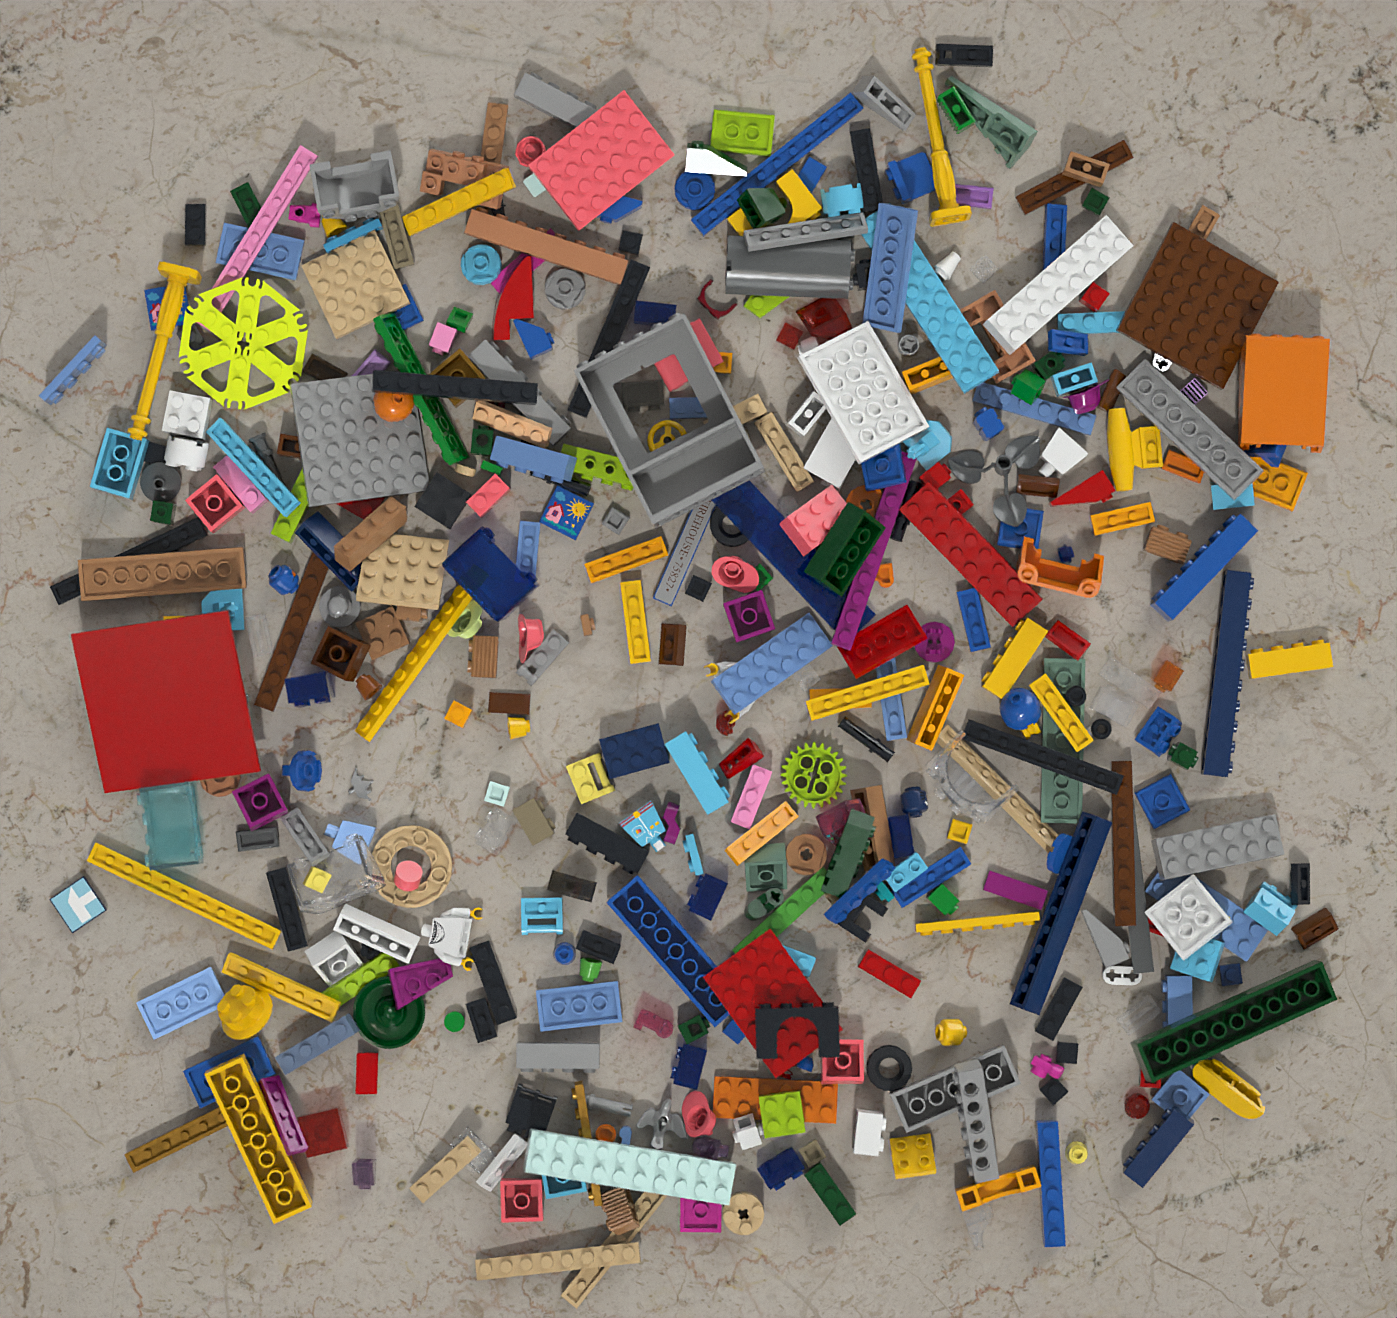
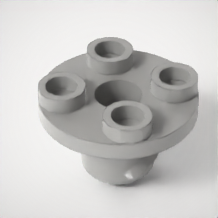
M336 586L327 590L319 603L322 618L334 627H346L352 624L358 618L361 608L360 601H356V593L343 586Z

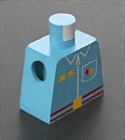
M652 801L619 823L641 847L650 843L653 849L658 852L666 846L659 836L666 829Z

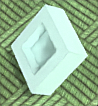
M490 781L484 801L504 807L510 787Z

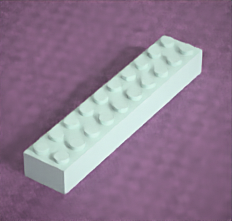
M530 1129L523 1171L729 1205L736 1164L730 1161Z

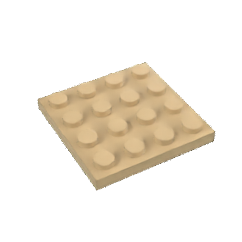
M375 230L349 242L345 246H340L328 254L326 253L301 265L336 339L374 322L373 319L379 315L395 312L410 304Z
M392 534L362 561L356 601L439 610L449 540Z

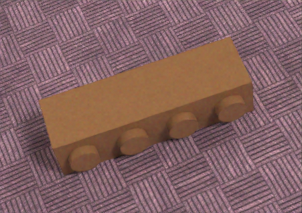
M392 496L334 545L335 561L348 571H352L407 522L406 507Z
M882 785L850 790L853 809L875 817L873 826H876L872 838L868 837L870 840L866 852H862L865 853L862 861L864 872L869 871L882 858L895 866Z

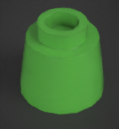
M580 958L579 975L582 976V980L594 982V979L598 978L603 962L593 958Z

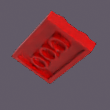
M905 605L857 632L850 651L838 646L837 649L857 679L928 638L909 606Z

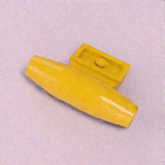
M1125 408L1109 409L1107 444L1113 482L1116 492L1133 490L1134 466L1141 469L1163 467L1160 430L1156 426L1139 427L1131 432Z

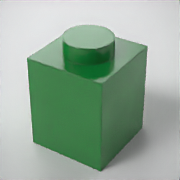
M1025 369L1021 374L1017 373L1013 378L1011 384L1014 386L1011 394L1032 405L1040 397L1046 380Z
M942 883L926 897L943 915L947 913L952 915L959 908L957 905L959 900Z

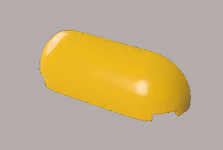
M1216 1059L1202 1060L1194 1066L1193 1077L1197 1084L1234 1113L1247 1119H1256L1264 1114L1265 1106L1262 1105L1259 1098L1261 1094L1223 1063Z

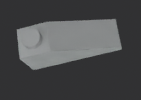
M862 76L851 92L865 106L903 131L907 129L916 116L907 105L875 76Z
M1086 909L1080 910L1104 967L1108 968L1129 959L1128 954L1130 950L1126 941L1122 943V940L1089 911Z

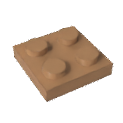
M393 606L355 623L363 641L371 645L368 652L372 661L410 644L400 620L396 617V611Z

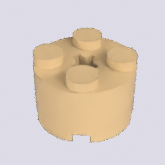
M741 1191L734 1193L730 1197L729 1205H723L724 1223L733 1233L749 1235L758 1230L763 1222V1205L760 1199L751 1192ZM747 1209L748 1216L739 1217V1210Z

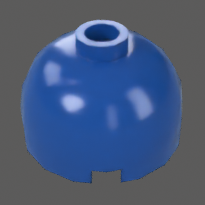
M1014 688L1005 694L1000 701V714L1009 728L1015 730L1027 729L1028 725L1035 724L1041 716L1042 708L1037 696L1028 689Z

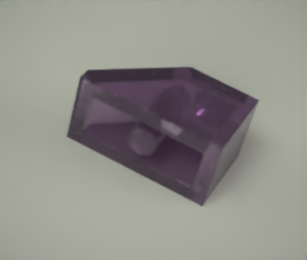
M355 1159L352 1162L353 1185H358V1189H371V1186L376 1184V1159Z

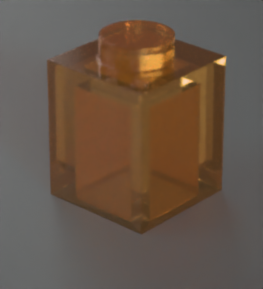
M1164 660L1152 679V682L1155 683L1154 688L1162 693H1165V691L1171 692L1184 670L1168 660Z

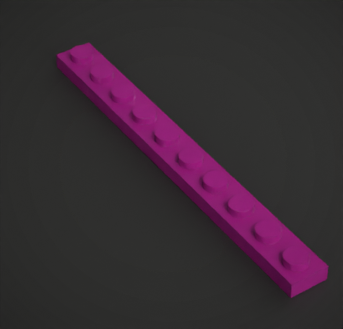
M903 451L902 457L907 483L883 489L874 518L886 528L851 582L830 643L849 651L852 648L917 458H908V453Z

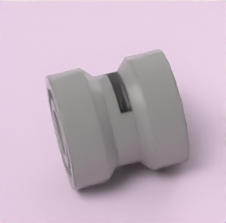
M904 335L898 343V351L904 357L915 355L919 349V341L913 335Z

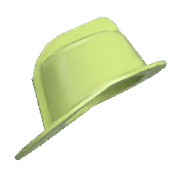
M479 600L471 601L447 634L450 637L459 636L465 639L473 637L482 626L480 618L483 608L482 603Z

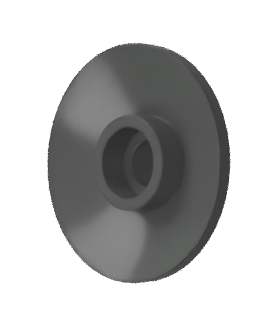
M165 462L152 463L141 474V490L151 501H171L180 491L181 478L178 471L173 466L165 465ZM157 480L162 481V487L156 485Z

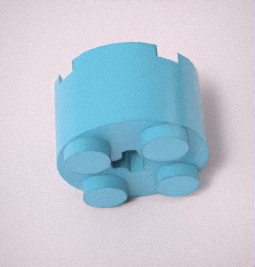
M861 183L856 184L857 188H852V184L828 188L829 192L826 193L824 189H820L823 214H828V217L840 216L841 211L847 210L848 214L860 213V208H864Z

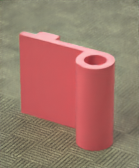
M700 318L691 322L690 325L712 368L724 362ZM674 354L654 364L669 392L678 389L688 382Z

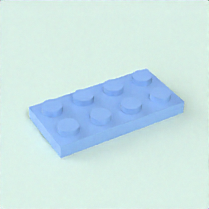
M209 967L136 1002L153 1040L217 1010V1005L225 994L212 967Z

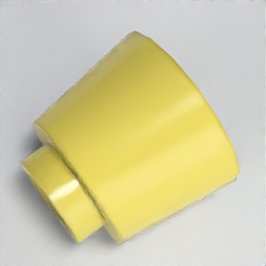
M1072 1142L1066 1147L1065 1156L1070 1163L1081 1164L1087 1159L1088 1149L1082 1142Z

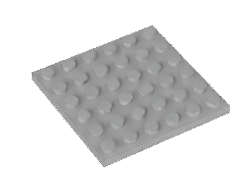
M373 374L290 384L308 507L425 492L429 485L418 408L414 406L412 413L402 421L388 422L381 419L374 409L373 397L375 392H372Z

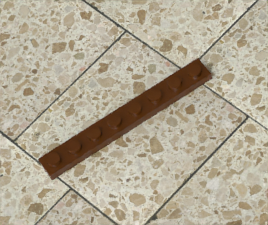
M312 552L254 705L272 712L275 711L329 570L314 552Z
M1111 761V771L1124 775L1118 795L1112 793L1115 926H1136L1132 761Z

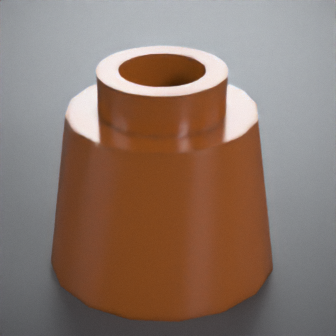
M362 674L355 681L357 683L356 688L365 701L373 697L382 688V685L371 675L366 676V674Z

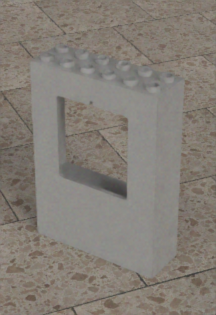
M680 313L672 315L668 318V322L664 324L659 322L651 326V331L645 334L643 332L632 336L633 340L627 343L623 341L613 346L614 350L608 353L603 351L595 356L596 359L588 363L586 360L579 363L577 369L574 370L655 529L765 473L764 466L685 313L682 315ZM674 354L709 421L701 427L647 453L613 386L641 371L640 366L643 365L644 368H647Z

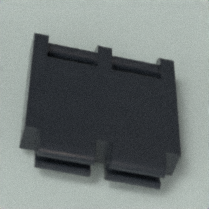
M519 1083L505 1123L509 1124L507 1131L517 1135H521L522 1130L525 1129L524 1137L528 1138L530 1129L547 1130L558 1097L542 1094L537 1089L534 1091L522 1087L523 1084ZM521 1091H524V1092L533 1094L534 1097H533V1096H530V1095H528V1094L522 1093ZM538 1097H541V1098L550 1100V1101H552V1103H550V1102H548V1101H546V1100L539 1099Z

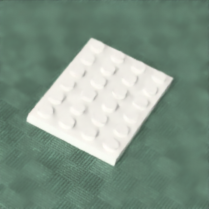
M868 321L797 358L858 464L930 427Z

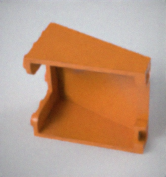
M1257 333L1246 336L1239 358V448L1249 450V445L1252 444L1256 445V447H1261V444L1302 446V449L1310 447V453H1321L1325 437L1330 339H1326L1323 336L1303 338L1301 335L1283 337L1280 334L1262 336Z

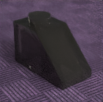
M552 870L547 890L592 902L597 882Z

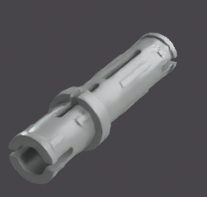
M585 1094L588 1110L593 1108L631 1117L632 1112L623 1109L632 1110L633 1104L595 1097V1094ZM571 1098L570 1104L578 1105L577 1100Z

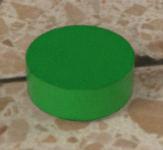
M452 1011L446 1015L444 1025L450 1032H458L464 1027L465 1018L460 1012Z

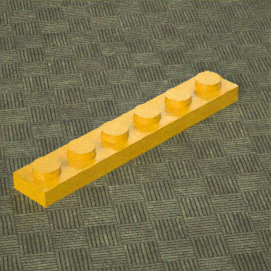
M504 168L402 216L408 235L413 236L514 189L516 186L509 168Z
M921 665L805 702L811 721L930 685L925 667Z
M1036 911L915 923V932H920V936L933 935V931L941 930V934L953 933V929L961 928L962 932L974 931V927L982 926V930L994 929V925L1002 924V928L1015 927L1017 922H1023V926L1035 925V921L1040 920L1039 912Z
M232 952L227 955L221 971L329 1022L335 1020L341 1005L340 1001Z

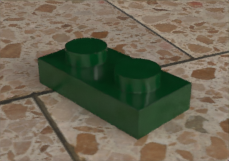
M249 182L230 192L249 228L259 213L261 206Z

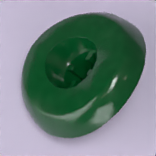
M389 976L380 977L370 981L359 991L353 1005V1019L360 1030V1035L367 1042L379 1048L395 1049L408 1044L418 1035L425 1019V1005L422 996L397 1010Z

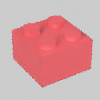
M217 474L185 500L212 533L218 531L246 508Z
M840 1040V1057L820 1058L821 1084H862L864 1082V1040Z
M542 1177L502 1178L500 1180L501 1223L537 1222L544 1220Z

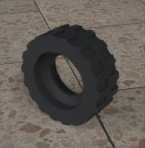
M737 501L723 503L712 513L710 519L711 533L716 541L724 546H741L753 535L755 529L754 515L746 505ZM729 514H736L742 519L743 526L737 534H728L723 529V519Z
M892 1045L880 1046V1048L875 1049L870 1054L866 1070L870 1081L877 1088L883 1091H895L906 1085L911 1078L912 1062L907 1053L901 1048ZM886 1058H893L899 1063V1073L893 1078H885L879 1071L880 1063Z

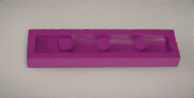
M276 1075L260 1079L258 1082L287 1156L306 1152L308 1146L280 1076Z

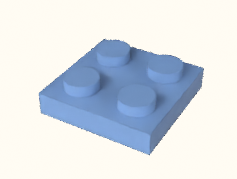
M1180 1070L1169 1076L1151 1100L1164 1111L1167 1108L1171 1109L1175 1105L1191 1118L1210 1094Z

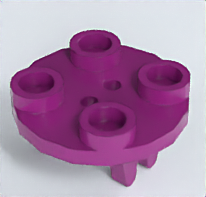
M935 621L921 626L928 639L914 646L918 656L925 661L933 663L943 661L949 657L955 644L954 635L950 628L943 623Z

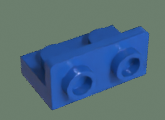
M1158 706L1135 738V741L1160 757L1168 750L1169 743L1173 737L1180 733L1182 723Z

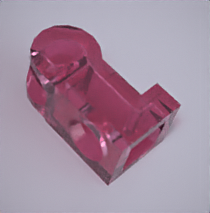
M644 1008L641 1009L633 1028L640 1031L643 1026L655 1031L660 1038H668L673 1033V1025L669 1020Z

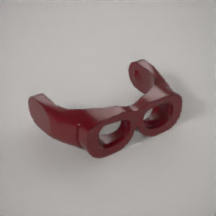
M710 279L696 299L715 319L719 320L721 317L728 315L738 304L735 302L725 311L711 308L705 300V290L713 283V280Z

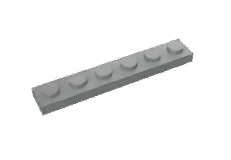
M861 212L744 230L743 236L748 252L866 234L868 233V226L864 214Z

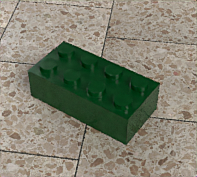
M847 502L804 572L826 589L842 597L886 527L865 510Z

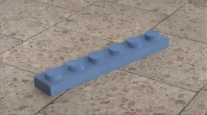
M984 382L976 386L972 400L976 403L1089 436L1092 433L1097 416L1087 412L1076 414L1073 408L1039 398L1030 405L1011 394V390Z

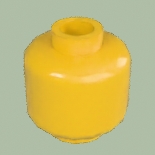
M943 1019L936 1025L935 1036L937 1041H940L943 1046H958L967 1037V1028L963 1026L962 1021L959 1019Z

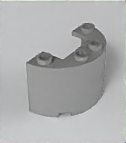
M391 150L370 154L372 161L331 168L330 161L310 164L318 213L325 219H345L346 222H352L361 217L374 218L377 216V213L396 206L399 200V192Z

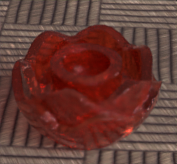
M729 710L721 712L716 719V728L724 736L732 734V728L735 726V722L729 723L733 720L730 714L724 716Z
M1134 1093L1125 1100V1112L1129 1117L1142 1119L1149 1113L1150 1102L1146 1096Z

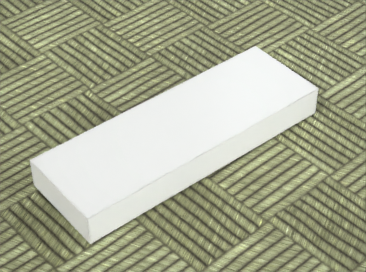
M514 1134L476 1183L491 1192L526 1149L528 1142Z

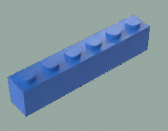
M1035 1121L1038 1173L1041 1183L1039 1189L1044 1247L1066 1246L1058 1121Z

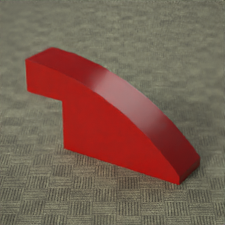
M524 256L519 261L502 287L494 310L492 340H510L509 319L534 318L531 256Z

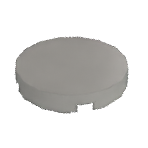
M569 268L559 269L547 278L545 294L548 301L554 307L571 309L583 300L585 283L576 271Z

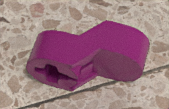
M669 801L663 819H665L669 826L664 841L675 845L681 829L675 821L680 805Z

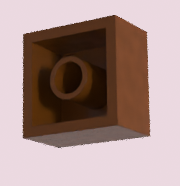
M328 626L311 664L344 681L354 682L371 645L337 627Z

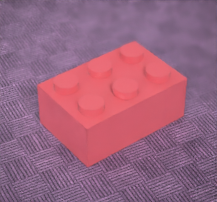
M830 485L786 517L779 525L804 557L823 542L847 503L835 487Z

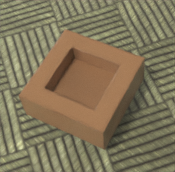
M588 614L580 615L584 636L593 635L592 630H596L594 619L589 618Z

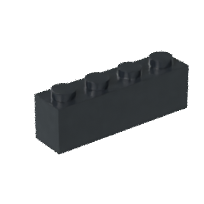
M578 812L565 835L569 836L568 841L576 845L579 843L586 845L585 850L594 855L598 852L603 854L605 861L613 865L618 862L623 865L622 870L630 874L639 872L650 852Z

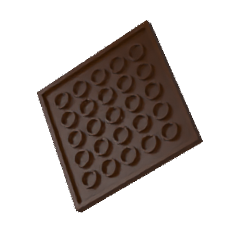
M1173 222L1116 331L1218 389L1223 390L1240 358L1246 336L1253 333L1279 282Z

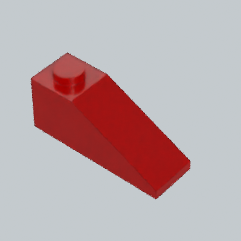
M1101 470L1048 504L1050 507L1097 503L1100 500L1102 503H1105L1113 498L1111 493L1116 490L1104 471Z

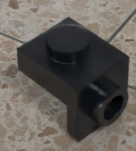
M871 259L860 260L859 264L855 265L856 274H852L853 286H857L858 291L867 289L865 270L870 269Z

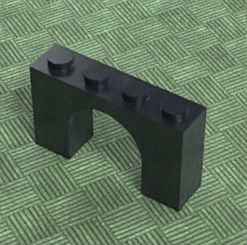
M822 1002V1006H813V1003H801V1007H792V1003H780V1007H772V1004H759V1008H755L756 1059H777L778 1029L785 1020L795 1016L805 1017L816 1026L819 1058L840 1057L839 1007L834 1006V1002Z

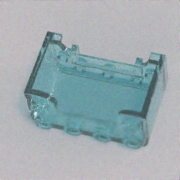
M193 782L139 788L140 793L136 794L137 803L145 809V813H142L143 825H147L148 833L145 834L146 846L150 847L148 854L144 856L146 867H149L150 870L202 864L203 850Z

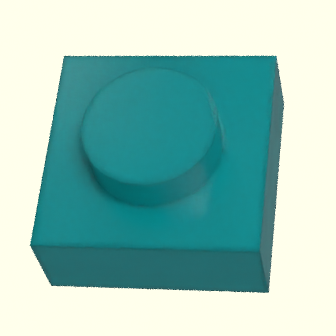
M883 882L877 886L875 893L881 901L886 899L887 902H890L895 898Z

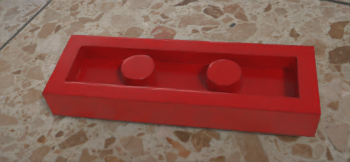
M869 949L858 965L860 969L909 998H912L921 983V980Z

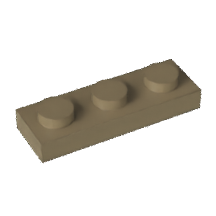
M399 205L380 212L394 270L414 265Z

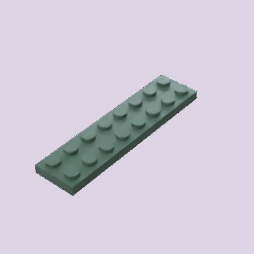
M1044 658L1043 675L1047 674L1066 702V692L1069 688L1079 686L1085 690L1086 659H1079L1077 661L1076 659ZM1067 702L1084 726L1085 702L1077 707L1071 706ZM1043 707L1042 746L1083 760L1084 748L1076 752ZM1041 768L1040 823L1078 824L1082 814L1083 783Z

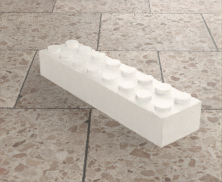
M1106 215L982 325L1005 351L1011 355L1132 248L1133 244Z

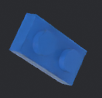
M1051 329L1048 331V351L1085 356L1088 354V334Z

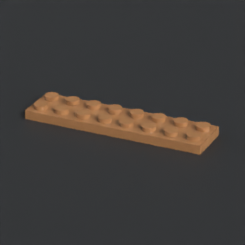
M243 547L78 560L81 601L247 588Z

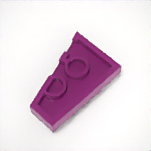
M440 958L388 970L397 1010L453 977L451 965L443 962Z

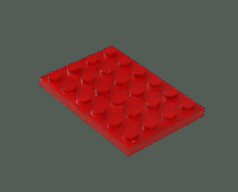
M768 929L703 976L755 1050V1008H759V1004H772V1007H780V1003H792V1007H801V1003H813V1006H822L823 1002L771 929ZM800 1016L788 1018L780 1025L777 1032V1059H762L775 1078L818 1048L816 1026L809 1019ZM839 1025V1032H841L843 1029Z

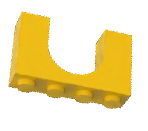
M793 169L776 181V185L792 206V216L787 224L816 220L821 216L819 212L822 211V207ZM741 208L727 218L728 223L738 236H743L744 230L752 229Z

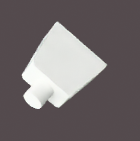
M1058 428L1040 455L1045 464L1038 472L1044 477H1050L1054 471L1062 476L1085 458L1088 453L1062 429Z

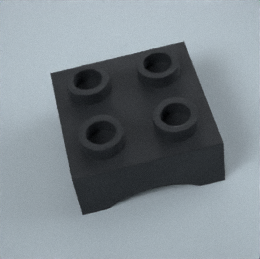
M436 472L414 507L448 529H451L466 506V501L471 498L472 494Z

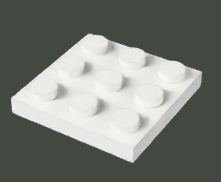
M1194 874L1145 911L1147 917L1183 961L1233 923Z

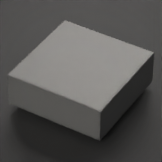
M612 507L602 525L619 535L630 517Z

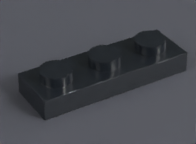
M1064 977L1038 1023L1035 1032L1054 1041L1083 987Z

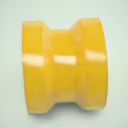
M1032 723L1027 726V729L1020 730L1026 740L1030 739L1033 734L1041 733L1037 723Z

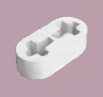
M1111 966L1104 968L1102 978L1111 985H1136L1141 981L1142 973H1139L1138 977L1134 978L1131 982L1130 978L1123 977V974H1130L1133 966ZM1110 969H1113L1114 973H1120V977H1114L1113 981H1110V978L1106 977V973H1110Z

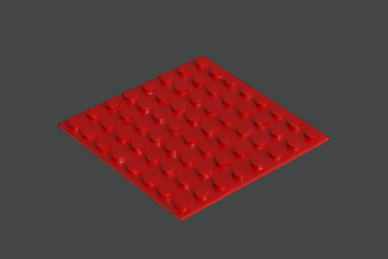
M228 610L71 634L104 793L261 771Z

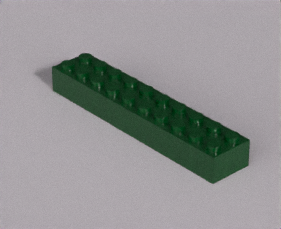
M1313 960L1130 1043L1145 1080L1153 1083L1338 999L1323 962Z

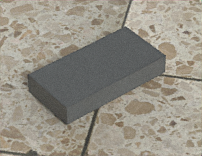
M277 826L259 828L252 832L251 830L236 831L238 852L280 847Z

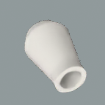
M951 252L934 266V271L941 282L950 279L961 260L960 256L955 252Z

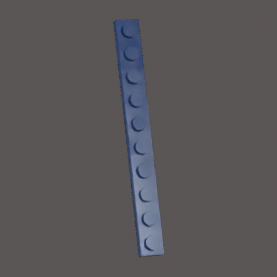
M850 92L747 174V176L691 219L692 223L705 236L740 208L737 199L746 189L765 188L860 113L863 110L861 104Z

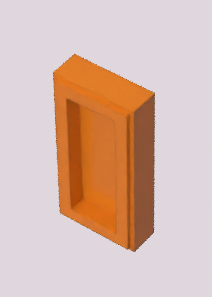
M1168 450L1163 467L1161 468L1200 484L1204 474L1187 456L1172 450Z

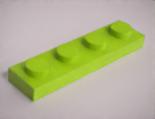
M381 952L375 958L369 960L321 993L340 1001V1006L358 995L359 991L370 981L388 975L389 969L400 967L394 957Z

